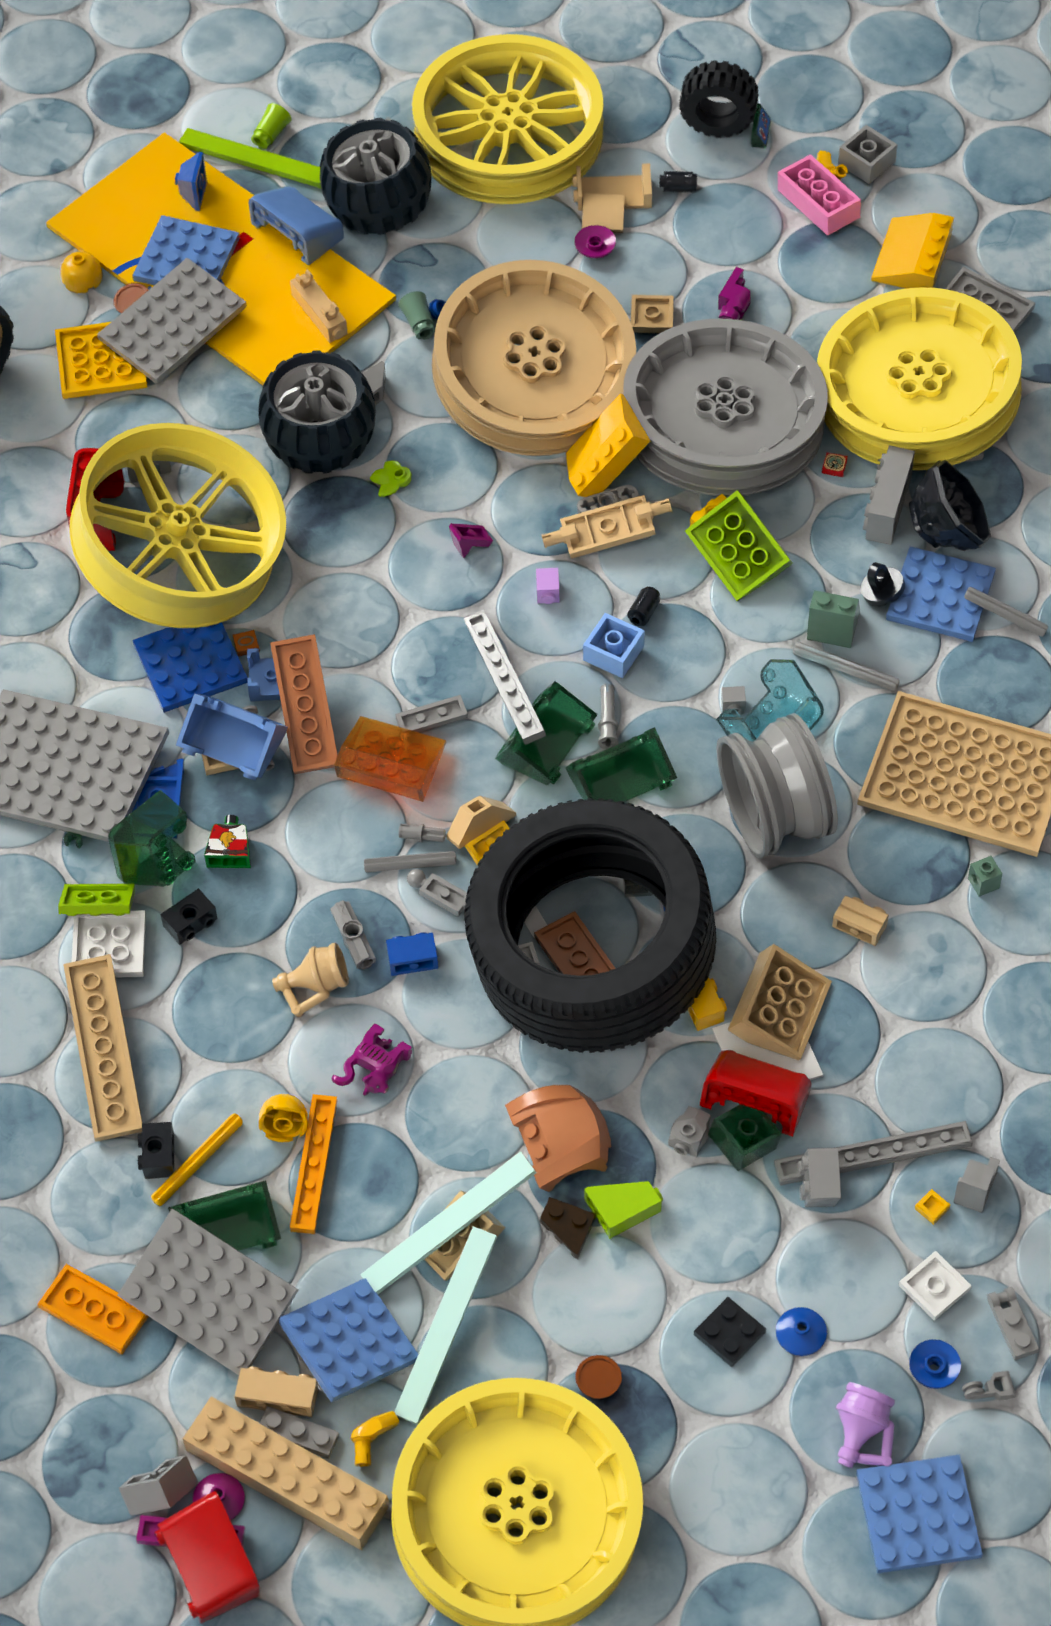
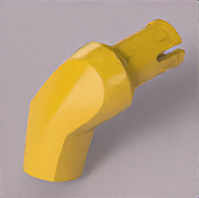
M819 151L817 153L816 160L841 181V178L846 176V173H848L847 167L843 164L834 166L831 161V153L827 151Z
M394 1411L374 1416L353 1430L350 1440L355 1443V1466H371V1443L379 1435L395 1428L399 1424V1419Z

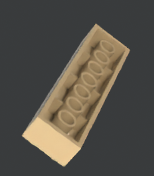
M212 1396L182 1438L186 1451L226 1474L235 1477L240 1482L361 1551L389 1508L388 1496Z

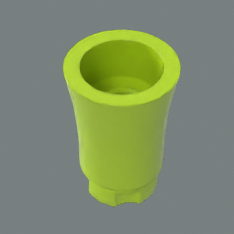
M268 104L262 119L251 137L252 142L261 149H267L281 131L292 121L289 112L278 104Z

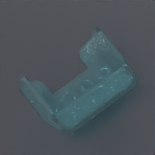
M770 659L762 668L760 674L761 681L768 692L744 719L734 709L724 710L716 719L727 737L732 733H738L753 742L757 740L768 724L775 722L777 718L786 717L792 713L799 715L811 731L822 718L824 707L795 660Z

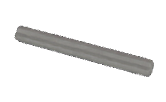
M796 642L793 648V654L892 691H896L899 686V678L804 643Z

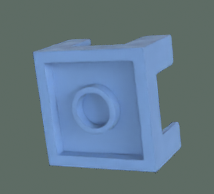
M247 649L250 701L281 700L273 658L260 659L259 649Z

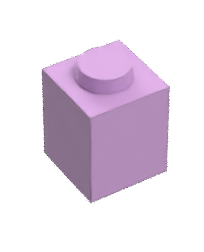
M558 568L536 569L537 603H559Z

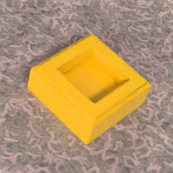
M931 1189L915 1205V1210L934 1225L950 1209L951 1204Z

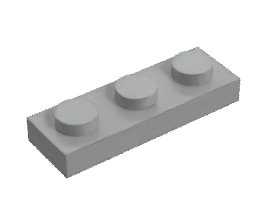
M461 695L396 714V720L402 737L468 718Z
M267 1406L260 1421L261 1425L300 1447L328 1459L339 1438V1432L269 1406Z

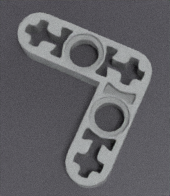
M624 485L580 499L577 504V513L589 511L583 507H587L590 510L596 509L597 504L595 503H598V508L607 506L602 504V501L605 499L612 500V504L627 500L628 497L625 494H628L631 498L640 495L634 486ZM651 536L642 538V540L649 539Z

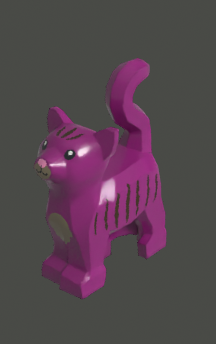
M374 1023L365 1033L362 1042L356 1047L353 1055L346 1059L343 1065L345 1077L333 1075L331 1079L338 1086L350 1084L355 1077L353 1066L357 1064L371 1071L369 1075L362 1079L365 1083L363 1095L366 1096L369 1092L385 1094L389 1089L388 1080L396 1074L399 1063L402 1060L408 1061L411 1058L412 1047L402 1041L393 1050L386 1051L385 1049L391 1047L392 1040L380 1039L378 1035L383 1034L384 1028Z

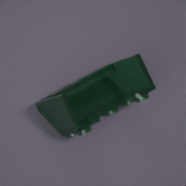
M159 790L114 826L108 835L116 874L124 884L169 886L174 883L180 874L190 870L196 862L195 856L191 851H185L172 839L176 834H180L185 830L187 826L186 812L162 790Z

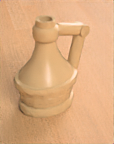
M332 943L328 947H311L302 963L290 973L283 972L278 974L276 978L272 979V983L276 992H283L291 1012L296 1017H301L304 1012L326 1000L332 990L337 987H346L349 984V976L339 945ZM292 987H303L319 993L299 1004L291 989Z

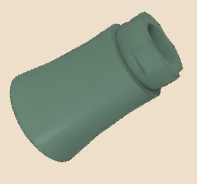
M414 291L406 294L400 299L398 306L408 320L413 333H415L418 339L425 340L432 337L435 327L425 293Z

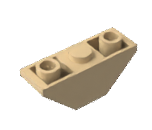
M479 795L460 806L446 837L457 848L461 849L503 820L507 822L517 815L504 802Z

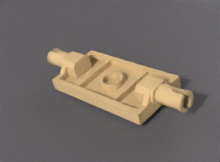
M645 495L561 518L562 527H560V530L542 534L541 536L545 548L563 542L567 544L572 559L656 535L652 522L653 516L672 512L669 498L649 504V502H646Z

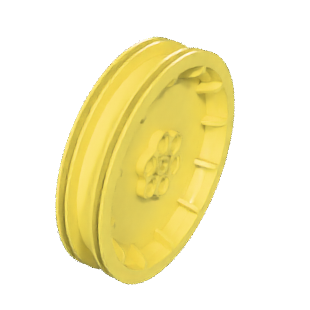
M919 287L894 290L872 297L853 307L831 327L821 344L817 358V364L824 375L828 391L827 408L824 418L826 426L844 447L857 456L875 464H880L878 460L881 459L883 453L887 454L889 445L915 451L912 470H929L939 460H946L951 465L964 462L979 455L996 443L1011 426L1020 406L1022 357L1016 335L1005 319L994 309L971 296L956 291Z
M504 1378L478 1383L451 1395L433 1408L421 1420L407 1440L397 1463L392 1488V1531L396 1550L404 1570L416 1589L433 1607L462 1626H571L584 1619L612 1594L625 1575L635 1550L643 1514V1491L638 1466L627 1441L617 1426L602 1410L574 1391L554 1383L528 1378ZM519 1476L525 1482L521 1485H515L512 1483L511 1478ZM490 1488H497L501 1494L497 1497H492L487 1491ZM537 1490H542L547 1494V1497L537 1499L533 1493ZM521 1504V1508L512 1509V1505ZM496 1514L500 1520L496 1523H491L486 1519V1516ZM536 1516H541L546 1520V1523L536 1525L532 1519ZM512 1528H518L523 1534L519 1537H512L508 1531Z

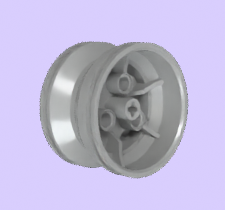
M792 713L786 717L777 718L775 722L768 724L757 740L753 742L738 733H732L728 737L723 736L718 739L716 747L717 762L725 796L745 843L757 858L761 859L767 855L776 854L783 837L788 834L804 839H820L836 832L838 813L831 779L817 742L799 715Z

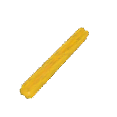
M233 1113L152 1194V1201L156 1205L162 1206L243 1124L242 1118Z

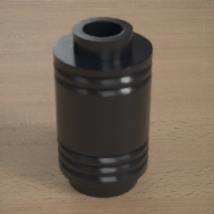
M664 171L663 175L659 176V187L663 188V192H692V190L697 189V174L687 171Z
M647 586L640 590L627 613L632 624L644 626L648 623L660 602V593L657 589Z

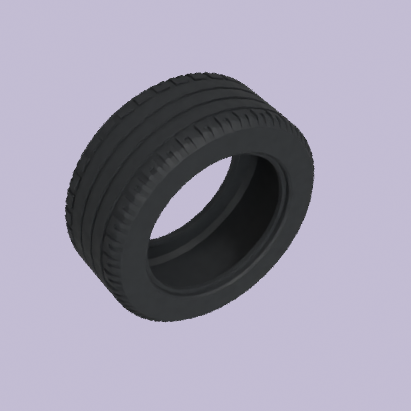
M588 798L587 800L578 799V801L574 802L572 800L567 801V803L560 802L556 806L552 807L550 805L546 809H539L537 813H531L527 818L520 819L518 824L510 826L509 830H505L503 835L498 837L489 846V851L485 852L483 858L478 862V868H475L470 880V886H468L465 900L466 905L464 907L466 936L477 972L489 1000L495 1009L498 1010L499 1014L509 1024L512 1023L515 1029L524 1035H529L530 1039L536 1040L541 1044L547 1043L549 1047H556L560 1050L565 1048L570 1052L578 1051L583 1053L584 1051H589V1053H595L596 1051L604 1052L609 1049L611 1051L618 1048L623 1049L627 1045L633 1046L638 1042H644L645 1038H652L655 1034L661 1033L666 1026L670 1027L674 1021H677L682 1013L685 1014L694 1003V998H698L705 986L704 981L708 980L711 972L712 963L715 958L717 938L715 917L704 867L694 848L687 839H684V835L658 814L653 815L652 811L645 810L641 806L635 807L632 803H625L620 800L614 802L613 799L604 800L599 798L598 800H593V798ZM609 876L629 880L650 891L665 907L664 919L653 941L633 960L608 972L582 976L554 972L535 963L518 947L524 922L537 903L554 889L577 879Z

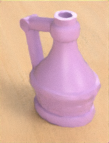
M849 1382L846 1386L847 1392L836 1405V1410L839 1411L844 1427L845 1436L844 1446L838 1452V1463L849 1468H853L854 1463L857 1462L867 1465L890 1466L892 1463L894 1423L889 1420L890 1408L894 1406L895 1400L878 1391ZM883 1431L881 1455L859 1453L862 1445L868 1439Z

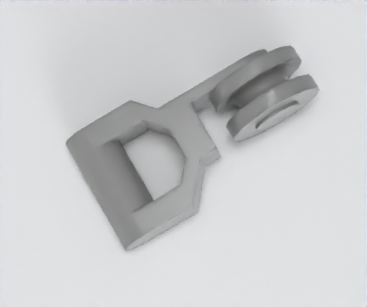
M1009 1371L995 1372L990 1381H986L984 1385L986 1392L982 1388L983 1384L980 1381L970 1382L962 1387L965 1399L975 1400L995 1397L997 1400H1006L1016 1397ZM1001 1381L1004 1391H998L994 1387L993 1382Z

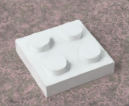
M937 1251L933 1252L899 1281V1287L934 1321L969 1292L972 1286Z

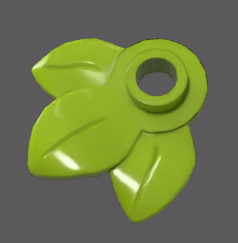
M391 460L384 463V468L374 471L370 476V480L381 485L378 496L385 497L396 493L400 487L409 485L412 473L409 468L401 466L398 461Z

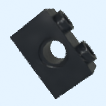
M199 888L160 914L163 927L179 945L191 940L196 933L210 927L218 919L215 906Z
M172 1122L142 1124V1133H138V1147L142 1148V1155H138V1169L143 1170L145 1179L170 1177L175 1172L174 1130ZM156 1148L161 1149L159 1152L156 1153L151 1152L153 1149Z

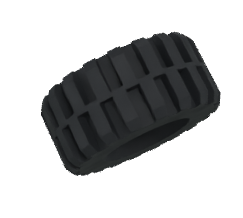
M717 60L711 61L708 64L704 62L699 67L696 66L691 69L685 76L682 84L679 109L682 118L686 120L685 122L690 127L693 126L696 132H703L705 136L709 137L713 135L715 138H721V136H726L727 138L732 137L733 134L738 135L742 133L743 129L746 130L754 121L759 97L758 85L753 76H749V72L746 69H740V66L735 63L732 65L728 64V61L721 63L717 62ZM720 96L730 100L731 102H715L708 99L707 97Z

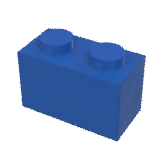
M421 932L406 937L396 936L386 940L391 976L438 969L433 932Z

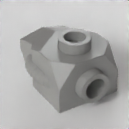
M688 1106L684 1114L679 1116L673 1123L668 1146L673 1147L681 1155L690 1154L697 1157L701 1147L708 1139L710 1133L708 1124L711 1115L698 1108Z

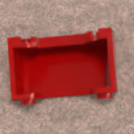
M725 1050L719 1053L704 1081L699 1106L711 1110L714 1103L720 1102L719 1105L724 1106L726 1100H730L772 1114L771 1122L776 1123L778 1121L783 1127L781 1133L793 1137L810 1094L811 1081L805 1074L796 1073L732 1050Z
M216 1491L205 1495L157 1524L158 1530L154 1531L160 1546L165 1544L166 1548L169 1549L190 1595L191 1602L187 1603L193 1619L198 1617L200 1624L259 1596L260 1586Z

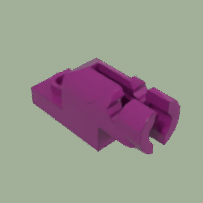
M736 267L718 295V309L721 310L718 316L719 319L741 320L751 304L750 290L744 287V269Z

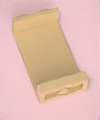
M650 163L642 164V175L581 177V167L576 166V175H573V187H577V190H573L574 202H578V211H583L584 193L624 195V209L652 208Z

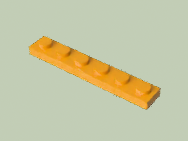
M316 1094L312 1096L290 1222V1232L315 1234L338 1102L336 1096Z

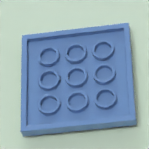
M161 215L132 275L133 281L155 285L186 258H189L220 281L239 241V232Z
M910 546L901 571L905 582V589L896 601L890 603L886 620L973 642L984 608L965 599L964 596L969 587H973L988 595L996 568Z
M366 1278L290 1312L279 1319L280 1326L331 1403L414 1364L419 1355Z
M960 1454L891 1464L890 1466L857 1469L856 1476L877 1574L982 1558V1550Z

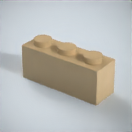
M258 1367L241 1368L234 1397L238 1407L266 1410L267 1406L288 1414L313 1417L318 1394V1383L316 1379L307 1374L294 1376L280 1370L267 1372Z

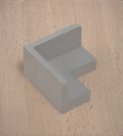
M990 1157L988 1165L972 1159L969 1160L963 1178L959 1177L954 1203L982 1213L998 1172L1000 1160Z
M187 1455L166 1459L152 1472L133 1475L119 1487V1490L130 1515L133 1516L171 1508L194 1488L198 1481Z

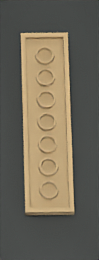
M111 954L63 964L94 1139L98 1142L142 1132V1117Z

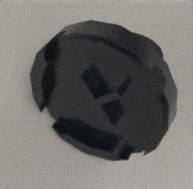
M877 562L870 566L867 576L861 584V594L865 601L872 606H884L889 601L891 603L896 601L905 589L904 578L899 570L886 567V565Z

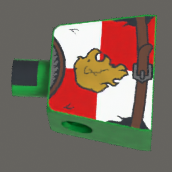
M227 815L225 816L224 824H214L212 826L204 853L207 868H251L246 825L238 824L239 818L237 816Z

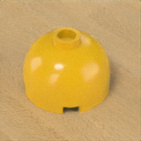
M85 251L71 253L61 264V280L69 291L86 293L89 292L88 289L92 287L97 288L102 282L103 273L98 259L91 253Z
M277 1094L267 1099L262 1105L259 1113V1129L266 1133L265 1137L276 1142H291L293 1137L299 1134L301 1137L307 1130V1109L297 1097L290 1094Z

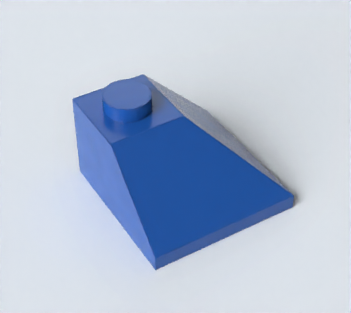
M198 152L182 163L179 173L175 175V185H178L179 194L196 211H200L207 184L203 152Z

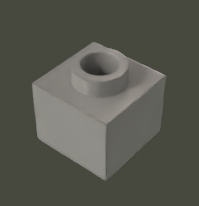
M744 686L721 688L722 715L736 716L745 714L746 697Z

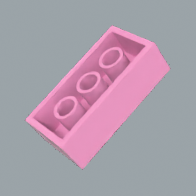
M811 154L778 172V191L827 236L860 218L861 199Z

